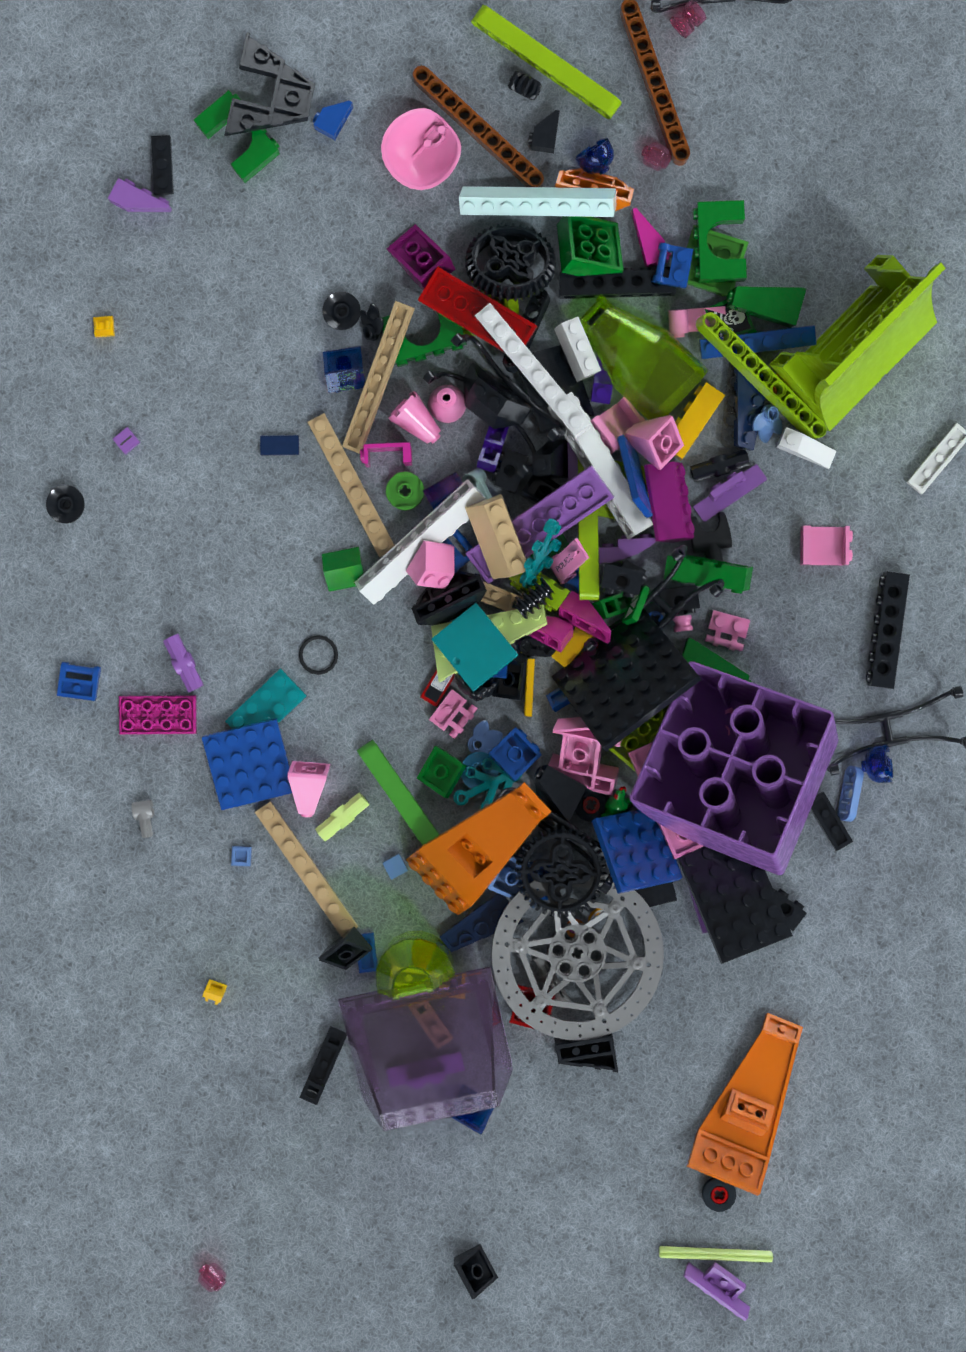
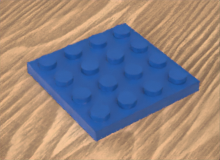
M277 718L202 736L221 810L292 793L288 780L290 765Z
M640 810L592 820L618 894L670 883L683 878L677 860L673 859L672 852L666 844L658 823Z

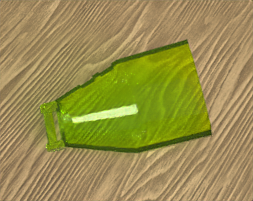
M599 295L590 309L581 318L579 317L589 343L601 360L602 367L607 371L614 388L648 420L668 416L709 371L667 329L613 305L603 295ZM600 308H603L605 310L604 313L590 326L587 322Z
M425 931L404 932L395 936L383 949L376 968L377 992L393 998V1000L426 991L427 993L433 992L434 989L442 985L441 980L446 982L448 981V976L449 978L455 976L454 959L447 946L436 935Z

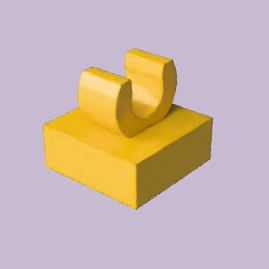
M113 316L93 317L95 337L115 336Z
M209 979L202 997H205L206 1002L211 999L215 1001V1005H218L222 1001L227 985Z

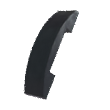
M330 1026L299 1098L315 1105L318 1104L348 1033Z

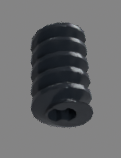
M542 577L540 578L541 585L534 582L535 589L527 588L529 594L521 592L523 599L515 597L516 604H513L525 619H528L527 612L534 614L533 607L538 610L541 609L540 602L544 605L547 604L546 597L553 600L552 593L554 592Z

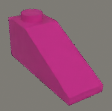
M633 208L631 214L645 267L657 266L660 252L658 246L659 243H665V240L637 208ZM667 252L665 263H668L669 257H671L670 252Z
M571 591L559 607V618L568 621L570 624L608 644L611 637L610 628L589 600H579V594Z
M546 616L548 625L528 636L561 653L573 637V625L558 617Z

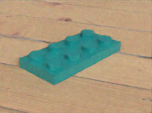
M280 668L225 722L232 729L277 718L279 724L307 695Z

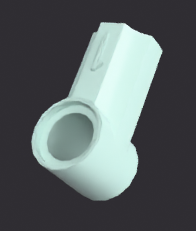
M475 468L463 476L462 483L469 479L486 499L492 497L485 483L487 476L484 470Z

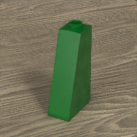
M737 286L728 292L726 308L792 328L797 325L806 288Z
M686 639L682 656L688 663L693 661L751 682L749 680L750 675L694 639Z

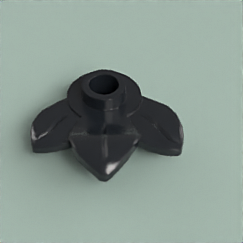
M371 303L367 312L361 310L360 318L363 324L364 337L367 340L375 341L378 339L379 334L382 333L384 323L383 319L380 318L378 308L375 304Z

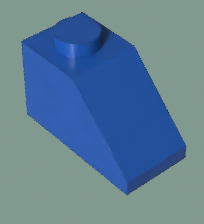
M348 100L322 108L321 112H317L313 119L315 130L335 141L354 108L353 103Z

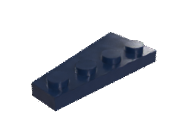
M734 367V373H736V382L734 383V391H736V402H734V410L736 411L734 446L753 451L758 431H753L752 422L754 417L761 413L765 397ZM760 373V374H759V377H760V379L763 381V380H764V377H763V375Z
M497 893L440 935L441 940L449 951L453 952L493 935L509 900L506 896ZM522 918L520 919L518 924L524 922Z

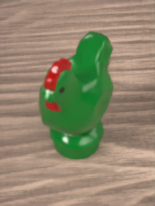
M625 786L620 787L607 800L605 813H602L601 817L625 813L632 807L633 803L630 801V798L625 797L627 791Z

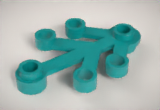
M550 518L544 525L543 530L547 533L544 542L542 543L537 540L533 544V559L528 558L524 563L525 572L520 578V583L525 589L534 586V582L537 581L536 576L544 567L549 569L552 566L554 559L547 555L552 550L557 552L561 547V541L557 539L551 541L552 536L557 535L561 529L559 522L553 518Z
M485 758L482 761L484 769H493L502 774L494 777L469 766L465 769L466 777L477 778L485 782L467 791L456 790L452 798L457 805L462 806L468 802L469 798L488 790L485 800L480 805V808L483 809L485 804L492 803L500 783L505 781L504 790L505 788L512 787L514 782L492 759ZM486 761L491 762V766L488 768L485 767ZM469 769L474 770V774L472 776L468 775ZM459 795H464L465 799L459 801L458 797Z

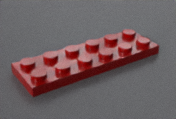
M438 266L418 298V301L502 352H504L475 317L489 303H491L525 346L537 328V325Z

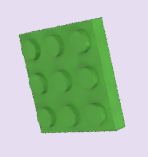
M692 228L686 247L693 249L687 285L727 297L728 292L735 287L736 282L698 283V278H695L694 270L695 266H698L697 258H694V247H697V239L693 238ZM712 230L708 232L707 245L715 256L722 259L744 258L749 242Z

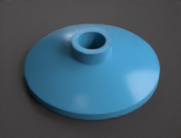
M471 753L462 762L467 765L466 768L469 766L474 768L481 767V772L494 777L498 776V771L493 769L486 770L482 767V761L485 758L491 759L488 753ZM490 761L485 762V767L488 768L491 766ZM469 769L468 775L472 776L474 774V770ZM465 770L461 775L463 782L470 788L485 782L477 778L466 777Z

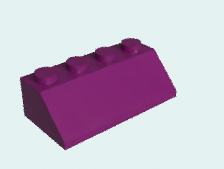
M668 462L661 470H658L652 464L644 465L649 501L653 513L652 521L656 542L676 543L693 539L695 529L691 521L690 514L692 510L688 502V487L685 483V468L680 462Z

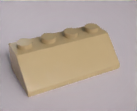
M502 494L465 507L492 579L512 577L525 572L524 563L527 559Z

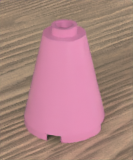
M453 385L437 387L433 390L428 400L431 415L436 420L444 423L457 421L462 417L466 409L463 392Z
M413 391L409 394L410 398L408 400L404 399L392 411L388 419L426 444L430 442L433 444L440 438L439 432L441 430L419 395Z

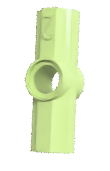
M359 792L346 804H342L332 812L330 817L315 828V830L324 841H327L337 831L350 824L355 819L354 817L370 804Z

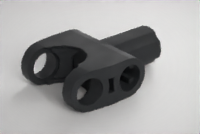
M718 513V526L713 532L704 531L700 524H698L697 517H691L695 529L694 538L691 539L693 553L704 552L705 558L723 561L721 549L732 547L730 527L725 513Z

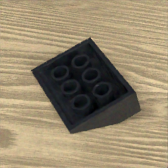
M559 345L533 352L532 354L564 393L567 395L572 392L579 399L580 406L589 417L594 416L583 380L577 382L570 365L561 359L562 346ZM518 370L525 392L531 398V401L551 415L547 409L549 405L522 372ZM532 408L540 434L551 431L554 428H559Z

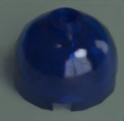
M603 138L597 141L596 145L589 146L581 151L575 159L586 173L595 174L599 172L602 175L610 169L609 165L614 159V150L608 138Z
M887 744L872 747L866 753L865 761H861L862 771L867 772L868 778L877 783L893 782L891 779L893 778L892 758L890 759L887 756L886 752H890Z

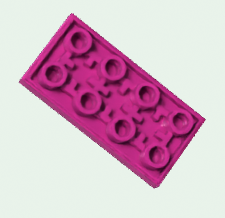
M119 696V735L197 734L196 696Z

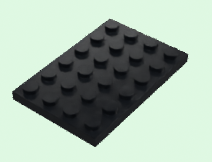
M705 846L677 858L721 964L793 936L764 869Z

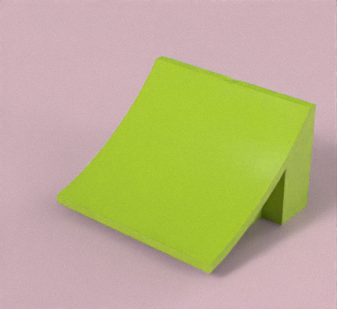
M877 255L864 270L878 286L870 285L816 340L817 345L810 346L805 352L789 353L782 351L769 366L825 423L827 431L830 432L937 323L932 304V286L934 280L946 268L940 262L928 272L926 277L910 276L894 255Z

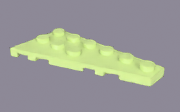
M544 604L540 605V610L533 607L534 614L527 612L528 619H525L518 609L487 615L510 645L515 640L548 625ZM451 622L431 626L432 637L437 635ZM433 642L438 681L442 682L448 676L458 672Z

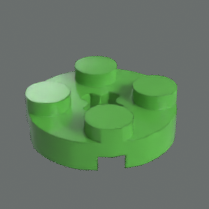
M399 472L387 483L386 496L392 506L404 511L412 510L421 503L424 497V486L415 474ZM403 486H407V489H411V492L408 493L407 496H404L402 493H400V490L403 489Z

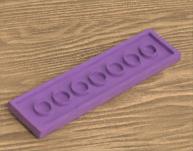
M592 465L512 520L526 558L533 554L532 546L537 540L542 543L544 542L547 533L543 529L545 523L550 518L555 519L561 525L559 533L552 536V541L614 498V495ZM479 543L466 551L465 554L485 581L489 584L495 580L492 579Z

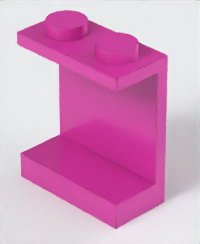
M410 442L364 444V449H360V459L366 468L370 467V452L403 451L404 466H412V447Z

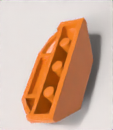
M581 168L569 169L567 171L560 170L555 184L556 188H616L615 211L630 206L634 192L633 188L628 187L626 183L617 177Z

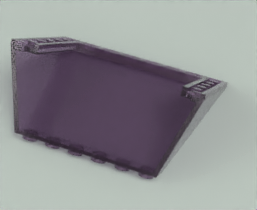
M490 967L338 999L363 1101L383 1131L500 1106L513 1071V1066Z

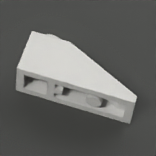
M788 427L783 429L776 448L827 469L830 468L836 451Z

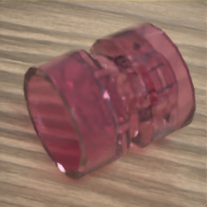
M690 0L682 7V12L678 11L670 18V22L683 38H687L694 32V27H699L706 21L707 17L702 8L695 1Z

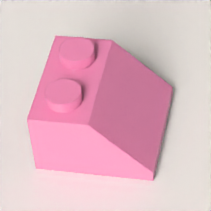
M423 541L406 572L418 586L445 589L454 576V546L445 543Z

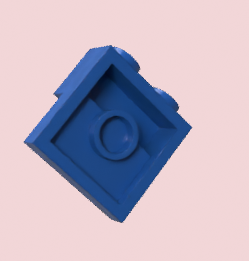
M516 727L488 753L491 759L513 782L542 756L539 752V747L535 743H530L526 738L525 732Z

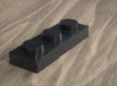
M151 136L154 195L174 194L171 136Z
M821 792L816 795L811 810L835 851H838L852 843L853 840L826 794Z

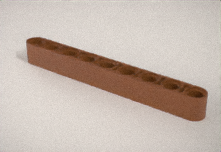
M624 0L621 5L620 17L671 160L675 165L682 166L686 164L690 156L687 140L638 3L635 0ZM630 7L634 12L627 13L624 9ZM637 25L640 31H633L631 26ZM643 43L646 45L647 48L645 50H641L637 47V45ZM644 62H651L653 64V67H645ZM656 79L660 85L653 86L650 81ZM662 97L666 100V103L659 104L656 99ZM668 115L672 117L673 121L665 122L663 117ZM675 133L679 136V139L674 141L669 135ZM679 151L683 152L685 158H678L676 153Z
M422 65L414 69L413 79L415 85L526 187H543V174L432 71ZM419 74H425L427 78L425 80H419L417 79V76ZM433 87H439L441 91L439 93H433L431 89ZM447 100H453L455 101V104L450 107L447 106L445 102ZM461 113H468L469 118L461 119L459 117ZM479 125L483 127V131L478 133L473 128ZM494 138L498 143L492 146L487 141ZM508 151L512 156L505 159L502 157V153ZM522 164L526 169L519 172L516 170V166ZM537 177L540 183L533 185L530 179Z

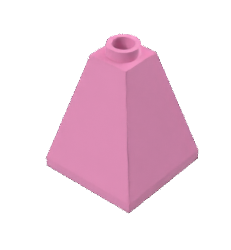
M671 415L635 423L625 433L632 447L658 470H661L684 446L674 418Z
M292 761L288 771V780L298 814H301L302 817H312L314 815L328 776L330 764Z

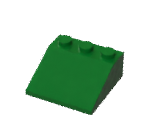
M563 216L557 223L562 273L588 276L622 273L624 271L618 223L582 216Z

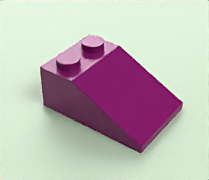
M416 224L387 248L391 256L422 290L426 287L437 266L450 274L456 270L450 257Z

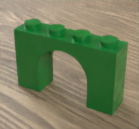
M228 90L194 119L196 126L207 139L211 138L227 124L232 98L241 100L236 93L232 95ZM266 129L251 131L252 142L250 147L231 163L232 169L244 183L280 155L278 150L279 144L273 137L271 139L268 138Z
M744 200L697 202L696 208H693L692 212L693 220H696V227L693 228V238L697 239V247H694V258H697L698 266H695L694 270L695 278H698V283L744 282L747 278L746 258L722 259L715 256L707 245V235L712 228L718 225L743 224L745 220Z
M438 313L440 332L437 338L428 345L418 346L409 342L405 336L394 365L402 367L408 365V361L415 360L419 362L426 360V356L434 354V357L445 354V351L450 349L452 351L463 349L467 342L462 343L459 347H456L451 342V339L457 333L464 335L463 328ZM390 315L382 317L384 323L383 333Z

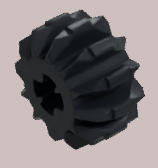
M520 71L514 72L508 84L510 90L530 100L536 99L542 87L539 81Z

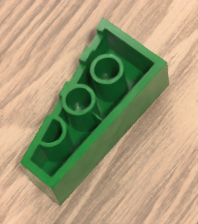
M686 554L671 580L703 586L710 581L723 579L725 584L723 590L724 588L731 589L733 593L742 594L743 591L750 590L753 567ZM671 555L667 556L664 579L669 575L677 562Z

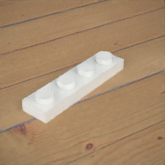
M956 423L906 483L918 493L923 494L966 443V430Z

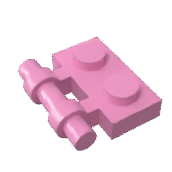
M713 610L708 629L715 630L714 636L707 634L705 642L712 643V646L716 647L718 645L727 647L731 651H742L744 644L738 643L737 639L738 637L746 638L750 620ZM721 632L732 635L731 640L720 638Z
M451 689L429 720L443 731H445L448 725L451 726L453 729L449 735L455 739L459 733L461 734L464 731L463 728L467 722L474 718L473 714L478 708L471 704L468 710L465 709L463 705L467 700ZM458 712H461L463 714L462 718L458 723H455L453 721L454 717Z

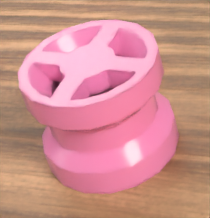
M692 615L675 616L673 618L675 622L674 632L693 630V626L690 624Z

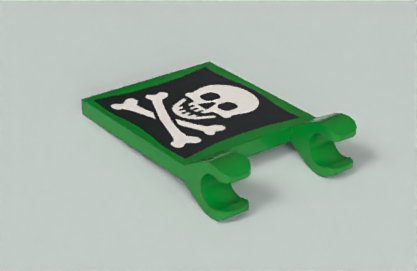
M724 300L710 307L725 306L726 308L728 302ZM726 308V315L705 309L706 313H715L736 335L757 332L748 314Z

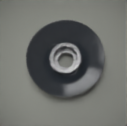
M335 292L325 300L322 313L324 320L330 327L336 330H347L358 322L361 308L358 300L348 292ZM340 309L346 311L344 315H339L338 312Z
M61 485L54 488L46 500L48 514L59 523L67 524L76 521L81 517L85 508V501L81 492L69 485ZM66 501L70 503L69 508H64Z

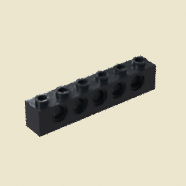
M642 267L640 270L623 268L624 271L622 273L588 276L559 273L560 299L674 296L676 287L663 284L653 285L650 279L656 274V270H651V267ZM670 267L664 268L663 277L668 278ZM618 278L622 281V285L616 287L612 284V280ZM639 278L641 285L634 286L631 283V279ZM580 279L584 282V286L578 288L573 282ZM600 279L603 285L596 287L593 285V280Z
M886 571L883 572V575H880L879 587H881V593L876 598V605L879 607L878 613H875L873 620L876 629L871 635L873 650L869 652L868 662L871 665L870 670L866 672L865 678L868 686L894 689L910 574ZM890 587H893L896 590V595L894 597H890L888 595V589ZM887 606L893 608L892 616L886 615L885 609ZM885 625H888L891 628V632L889 635H885L883 633V627ZM882 644L888 646V652L885 655L880 652ZM880 663H883L886 667L885 672L882 674L877 670V666Z

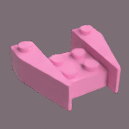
M581 717L557 719L552 733L563 735L560 755L553 754L548 765L583 784L593 792L613 796L617 785L619 768L600 764L602 746ZM622 740L614 746L620 747Z

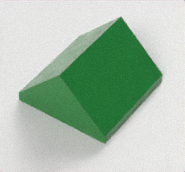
M359 547L322 554L323 573L329 592L356 587L354 582L364 574Z

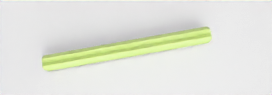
M659 1247L660 1258L748 1262L773 1261L772 1251Z

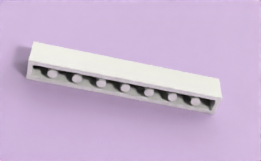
M491 303L475 315L576 439L591 427L589 421Z
M570 392L567 396L589 421L591 427L577 439L566 427L567 430L564 436L584 469L592 465L614 495V498L607 502L606 505L629 540L653 525L651 517L646 518L633 502L628 481L623 476L619 464L612 458L609 448L601 440L600 433L590 422L589 415L580 406L579 399ZM549 406L547 409L552 417L564 424Z
M467 479L354 582L358 590L373 604L382 600L387 592L396 587L408 575L406 569L423 541L442 543L449 536H452L462 524L469 520L465 507L486 500L484 495Z

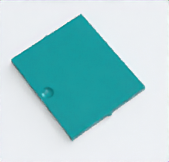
M477 603L432 638V641L473 692L518 656V653Z

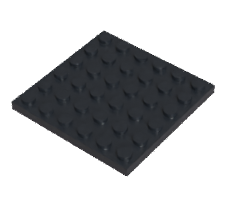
M642 609L637 622L629 625L622 622L611 631L608 644L599 640L597 642L598 646L592 652L585 650L569 665L551 676L606 752L701 681L699 675L645 609Z

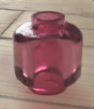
M653 142L649 146L646 145L641 154L643 156V164L655 171L666 169L671 160L669 149L657 142Z
M205 1263L198 1271L200 1273L198 1282L208 1292H218L227 1282L225 1279L226 1272L217 1263L209 1265Z

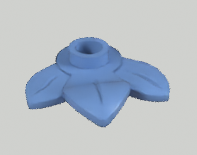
M765 405L761 413L757 414L752 422L753 431H758L759 438L763 443H767L773 433H782V421L779 418V411L773 405Z
M487 720L479 722L473 728V736L467 742L468 750L471 753H489L503 739V733L497 730H489ZM476 741H478V742L480 743V747H479V748H476V747H475V742H476Z

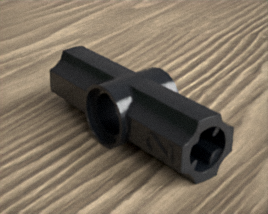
M746 449L728 455H718L710 458L708 461L690 466V472L694 482L713 476L719 477L731 473L733 470L749 466V456Z

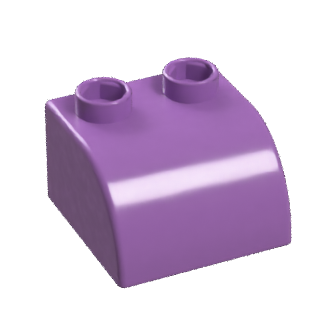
M691 661L689 664L699 675L701 681L669 704L630 794V801L638 810L655 822L691 841L776 875H782L787 868L839 741L834 714L824 708ZM731 707L733 708L734 711L732 714H725V710ZM726 726H728L730 729V735H728V729L726 728Z

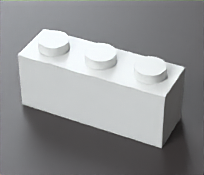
M579 317L565 321L554 328L577 382L601 371Z

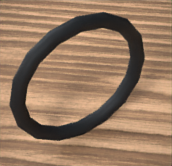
M316 635L309 637L300 647V663L311 674H325L332 670L337 663V647L326 636ZM316 639L325 640L332 646L334 651L332 664L321 671L312 670L303 660L305 646Z

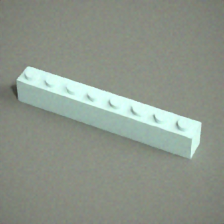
M463 186L459 195L460 215L614 217L616 210V188Z

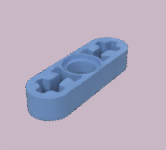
M849 766L845 770L837 811L838 817L842 821L851 822L856 817L864 772L860 767ZM852 789V797L849 798L848 794L849 791Z

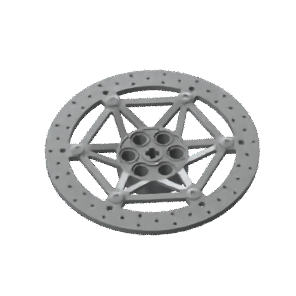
M579 868V871L576 873L578 877H582V873L585 872L582 868ZM558 870L556 872H558L559 876H562L566 871ZM591 876L588 882L572 884V887L591 888L594 876ZM551 877L553 879V883L557 881L555 877ZM535 880L529 883L533 892L539 898L547 896L550 904H557L549 896V883H540ZM613 882L611 889L607 893L613 897L609 904L587 902L591 908L604 909L602 913L587 923H578L568 911L569 916L567 918L571 923L561 926L560 918L557 917V911H554L556 931L552 936L528 941L550 910L547 909L545 915L541 912L521 939L513 938L520 919L531 907L529 900H524L527 892L523 895L519 891L504 909L497 923L492 942L494 976L504 1000L512 1011L532 1028L546 1035L565 1040H587L603 1037L620 1030L634 1020L647 1006L657 989L664 959L663 940L658 922L652 910L639 893L634 890L618 894L616 888H613L615 886ZM562 886L557 887L555 894L560 896V890L565 888ZM569 898L562 904H571L580 899ZM624 907L632 913L640 927L644 940L645 956H637L620 914ZM608 916L601 932L598 933L592 926ZM614 919L618 923L629 955L604 944L603 940ZM567 930L575 932V936L570 939L566 938L564 934ZM588 932L594 934L591 941L583 939L584 935ZM548 944V954L529 947ZM561 945L563 950L561 953L556 954L552 951L553 947ZM574 948H578V950L582 949L581 951H579L580 955H572V953H574ZM594 950L601 952L600 957L597 959L591 958V953ZM511 952L519 953L535 993L532 1001H529L524 996L516 983L511 968ZM609 952L625 961L606 963V953ZM526 954L541 958L551 964L542 990L537 985ZM564 962L570 964V968L567 971L560 970V965ZM582 965L589 967L588 972L585 974L579 973V968ZM627 968L605 998L602 999L599 981L600 970ZM634 970L642 971L640 980L628 999L618 1008L608 1013L606 1009L607 1004ZM554 973H557L563 980L547 992ZM593 978L596 999H594L583 984L584 981ZM576 982L590 1004L554 1000L551 998L568 983ZM546 1005L591 1011L594 1013L595 1019L568 1021L550 1016L542 1010Z

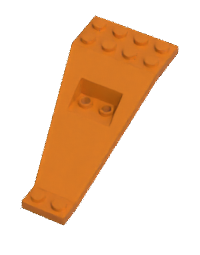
M524 782L516 789L421 846L406 861L412 870L418 872L423 882L433 888L436 896L447 903L450 911L459 915L472 907L539 822L552 811Z
M770 1013L765 1015L761 1032L697 1130L686 1167L757 1196L761 1193L803 1029L802 1026ZM738 1105H741L743 1110H740ZM755 1112H758L760 1117H757Z

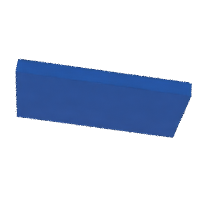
M621 435L617 440L632 500L646 518L651 517L653 513L638 453L625 435Z

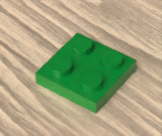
M435 745L417 779L442 797L448 799L467 765Z

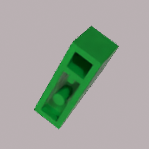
M623 593L594 602L592 605L604 620L625 613L631 598L622 596Z

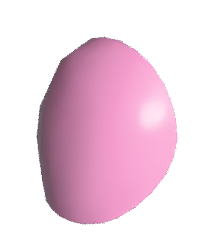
M418 108L403 113L387 128L381 144L382 159L390 174L402 185L416 190L431 189L446 180L455 169L461 155V142L453 128L439 114L430 109Z

